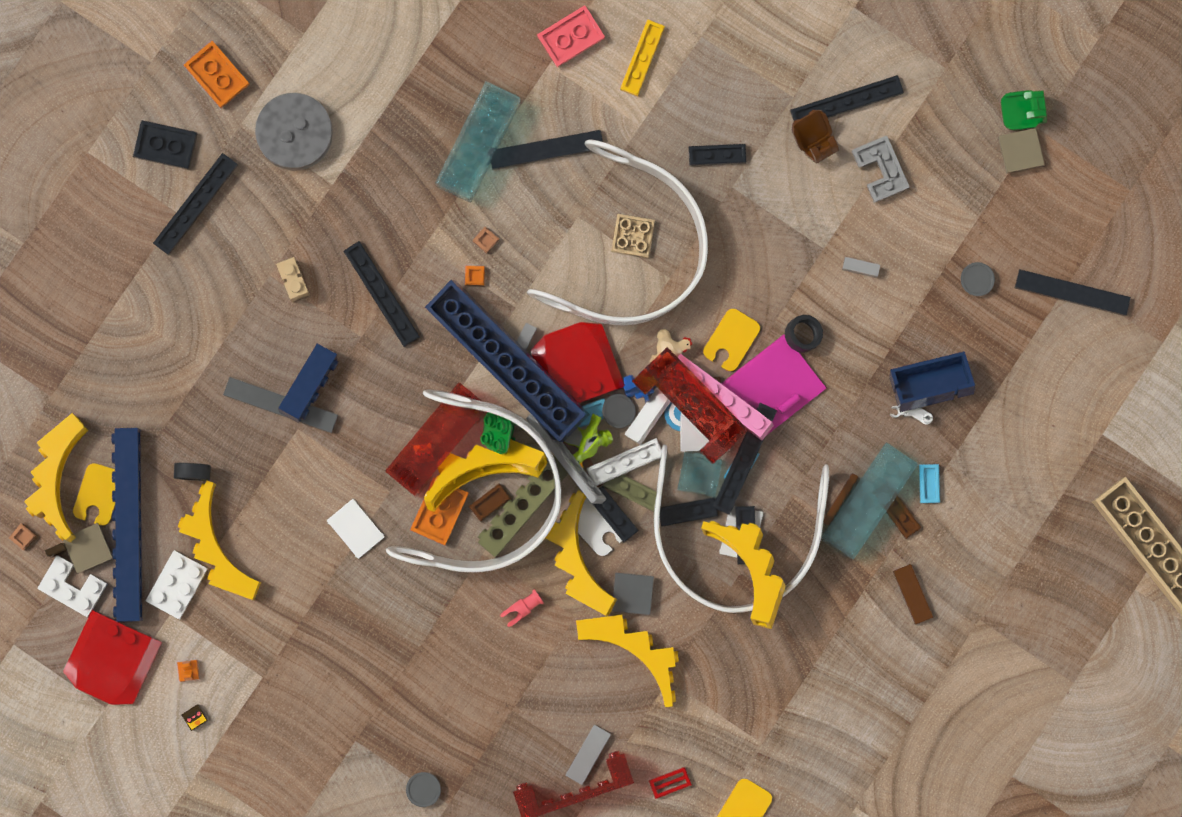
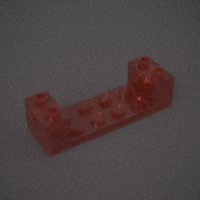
M668 347L632 380L645 395L656 386L709 440L699 451L712 464L723 456L748 431Z
M460 382L450 392L482 401ZM441 403L385 472L414 497H417L428 484L427 481L475 423L478 424L486 412Z
M618 750L609 753V758L605 759L613 781L609 782L608 779L597 782V787L590 788V785L579 788V793L573 795L571 792L560 795L561 799L556 801L553 798L542 801V806L538 804L532 784L528 785L525 782L515 786L516 790L513 791L521 817H538L633 784L634 781L624 753H620Z

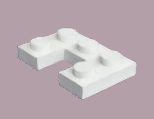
M57 555L37 589L82 615L89 617L108 584L90 574L80 591L65 582L74 565Z

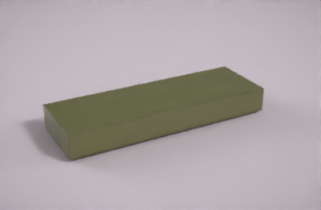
M625 475L618 476L603 484V487L654 512L657 491Z

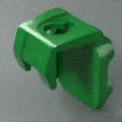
M1044 90L1009 92L1002 97V118L1007 129H1031L1037 127L1038 124L1047 122Z
M486 412L483 433L480 437L481 443L499 454H507L510 439L513 441L516 439L513 433L517 424L499 415Z

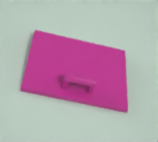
M784 334L721 383L754 409H757L759 403H762L777 410L772 421L774 426L768 434L826 389L825 385L800 353L791 349L787 344Z

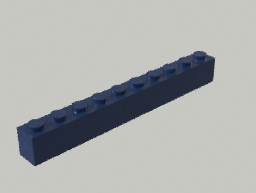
M115 428V433L111 435L112 445H115V452H112V464H115V471H112V483H115V491H112V501L115 502V510H112V520L115 521L116 527L112 531L113 541H116V548H113L112 552L113 560H116V568H113V579H116V587H113V598H116V606L113 607V617L116 618L117 622L143 621L141 429Z

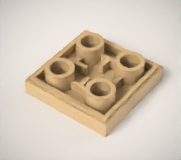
M617 214L611 252L649 258L655 220Z

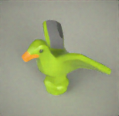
M593 413L586 429L578 427L564 441L569 445L579 448L573 456L582 468H584L583 460L594 456L599 446L607 447L613 442L609 430H600L597 434V427L601 417Z

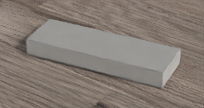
M594 725L565 776L582 785L611 734Z

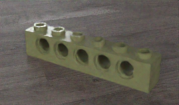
M553 455L561 483L568 475V472ZM547 457L548 463L539 478L530 475L528 478L530 482L526 486L522 485L515 493L518 496L513 501L509 500L504 505L503 509L505 511L501 516L497 514L490 522L492 526L488 531L484 529L479 534L478 538L480 540L478 544L495 558L555 490L554 477L551 481H545L542 478L545 471L553 473ZM534 485L541 488V493L537 496H533L530 493V488ZM520 500L528 502L526 510L518 509L517 504ZM511 514L516 517L513 525L505 523L507 515ZM496 529L503 531V537L499 540L492 537V533Z

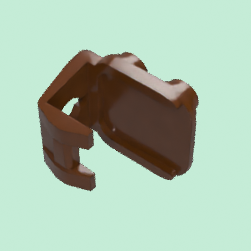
M812 110L805 117L793 122L791 130L798 148L804 151V154L816 164L839 151L834 136H831L833 131L827 115L822 110Z

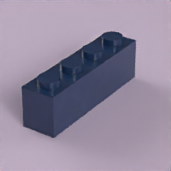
M318 343L316 344L278 408L279 413L297 423H300L301 419H306L310 411L308 410L310 404H314L319 397L318 391L320 387H325L329 380V377H327L329 372L334 371L339 363L336 353Z

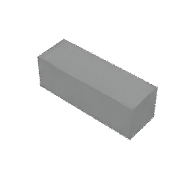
M849 257L844 258L842 266L844 271L874 278L878 277L880 268L879 264Z
M528 323L525 324L517 339V342L525 350H527L537 330L536 327Z

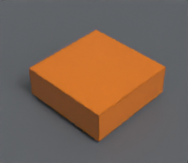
M466 266L465 285L484 286L485 266Z

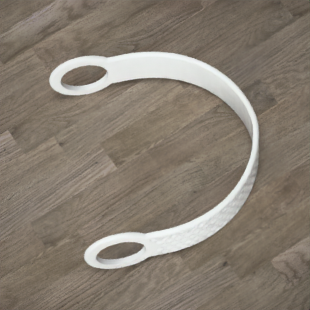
M586 140L585 146L591 151L657 177L672 188L683 200L692 215L698 233L699 261L696 274L684 293L671 304L650 314L636 317H613L598 314L576 306L557 296L534 289H529L527 294L546 305L602 324L634 325L648 322L666 314L680 304L695 288L703 275L707 262L708 238L702 213L686 187L663 168L613 145L596 140ZM600 148H603V149L612 151V152L617 153V154H619V155H621V156H623V157L616 156V155H614V154L608 153V152H606V151H604V150H602V149H600Z
M424 390L423 395L427 398L453 406L472 408L499 415L528 432L543 449L550 462L555 480V500L547 520L534 537L517 550L498 558L484 561H460L399 546L388 547L386 553L405 562L458 572L492 571L519 561L532 552L545 539L559 514L561 484L556 462L550 448L531 424L503 407L454 393ZM401 553L412 554V555L420 556V557H423V558H426V559H429V560L418 559V558L406 556V555L401 554Z
M663 445L654 509V532L657 548L667 571L688 595L710 608L729 613L752 611L753 603L742 606H723L699 596L689 589L671 568L663 550L659 528L667 457V445ZM827 464L823 466L813 542L803 566L786 585L783 597L795 588L806 575L819 548L829 484V466Z

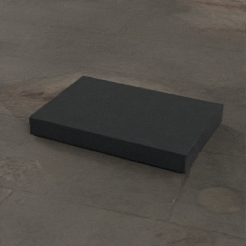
M141 120L133 158L189 170L198 133Z

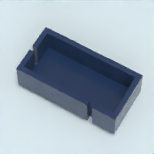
M965 351L890 369L889 379L900 413L953 400L954 395L957 398L974 395L975 383Z

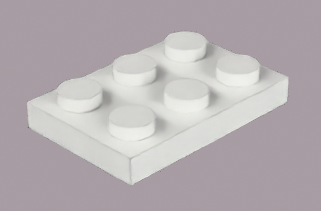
M174 550L148 595L146 602L180 620L208 568Z

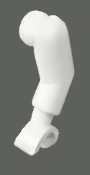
M898 406L891 407L898 411L897 415L890 414L892 418L904 415L913 416L923 424H930L933 421L932 414L922 408L900 413Z

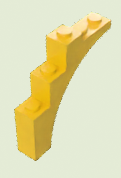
M73 413L37 442L40 446L38 451L46 459L31 471V474L34 476L32 480L39 489L24 501L28 506L26 510L32 517L37 516L40 519L44 517V520L50 526L54 525L57 529L56 535L62 541L65 539L68 542H72L76 537L70 530L62 511L60 482L69 454L77 442L89 431Z
M511 439L507 454H499L479 445H475L468 452L466 459L446 452L437 464L440 475L435 478L433 486L425 494L424 501L427 509L435 512L438 506L453 491L472 480L490 474L521 473L539 478L548 463L545 453Z
M206 480V483H202L199 490L201 495L199 502L196 501L192 508L194 515L185 514V517H181L178 524L179 532L200 540V543L195 544L193 554H195V559L215 566V569H211L208 575L210 585L255 600L261 582L250 578L237 569L229 561L218 544L211 516L212 498L216 484Z
M578 490L577 493L571 495L569 499L570 506L562 512L560 524L555 522L545 538L564 548L557 553L554 561H556V567L574 576L573 579L568 581L565 587L567 589L565 594L603 615L609 616L618 599L607 593L594 580L581 555L578 527L581 510L587 497Z
M703 521L701 527L703 534L729 546L741 557L750 571L754 587L753 610L750 617L753 625L772 629L786 586L781 577L776 575L770 576L774 564L772 554L765 549L758 550L763 537L761 528L756 524L749 523L748 525L742 524L739 530L734 526H721L715 521H710L709 523Z
M622 615L576 620L578 640L605 641L618 645L634 654L646 665L656 679L663 696L664 706H673V702H676L675 690L671 691L670 683H674L673 673L668 671V668L676 667L675 663L679 662L678 652L674 651L673 647L650 650V646H653L652 635H648V631L625 634L624 630H628L627 619H623Z

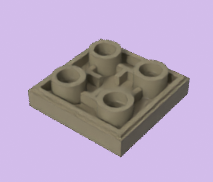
M1036 128L998 136L1006 174L1044 166Z
M99 523L73 533L76 538L72 542L63 540L77 574L113 559Z

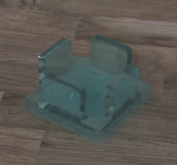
M684 452L677 490L715 498L722 459L699 453Z

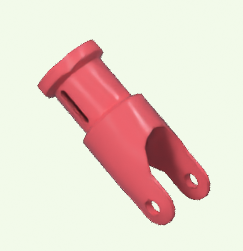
M534 589L526 598L518 600L503 611L500 617L517 611L518 615L507 624L508 627H511L530 614L531 610L536 606L544 604V601Z

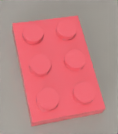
M585 5L537 34L538 39L557 68L605 39L604 34Z

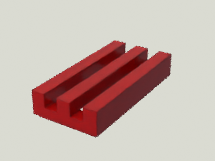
M685 767L649 780L655 799L692 785ZM683 772L681 777L657 786L654 785L655 782ZM684 779L687 782L661 793L656 791Z

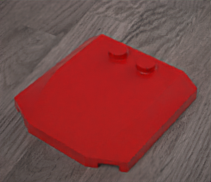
M587 322L573 324L544 335L530 350L532 357L578 403L606 393L609 394L625 386L602 324Z
M92 610L63 673L76 689L110 705L134 704L163 642Z

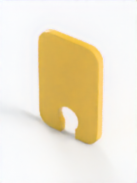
M729 309L704 347V356L713 362L716 352L719 349H725L729 357L723 362L721 367L727 371H734L758 335L760 325L737 309Z
M95 463L88 465L73 508V514L76 518L85 521L87 508L95 505L99 509V515L95 518L94 524L99 523V525L105 526L110 522L112 510L115 508V502L112 501V491H115V483H112V471H115V469Z
M741 779L737 782L717 817H763L772 801V796L768 791L750 780Z

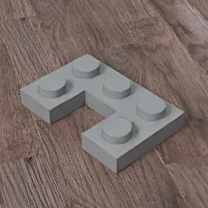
M887 136L851 151L858 168L877 162L883 175L882 179L867 184L874 203L910 188Z

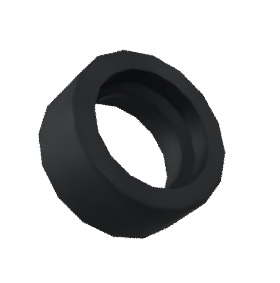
M803 314L797 316L785 328L786 342L791 349L797 352L806 353L813 350L821 343L823 338V329L820 322L811 315ZM805 323L812 329L813 341L811 343L802 344L797 340L794 334V328L797 324Z
M198 463L174 464V479L210 480L211 465Z

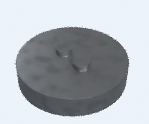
M286 93L273 98L263 107L256 121L255 135L260 150L271 163L282 169L294 171L312 167L326 155L332 142L333 129L328 113L317 100L301 93Z

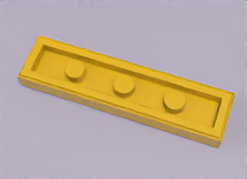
M647 19L621 85V91L638 97L665 29L664 25Z

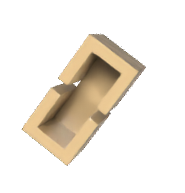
M294 257L276 264L292 302L310 295Z

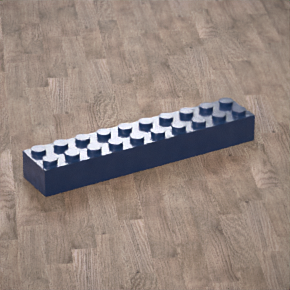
M450 280L425 306L559 442H564L590 415L457 281Z

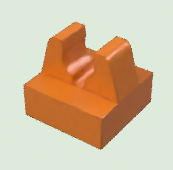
M197 660L177 662L179 682L200 679Z

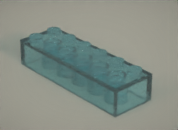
M485 81L435 182L438 188L469 203L472 202L521 103L520 97Z
M886 442L821 536V540L851 561L854 560L918 464Z

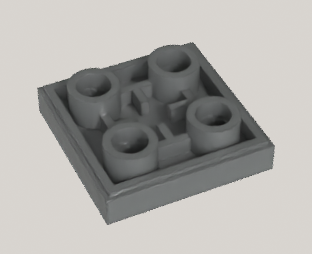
M615 573L613 597L618 600L612 611L650 615L654 576Z

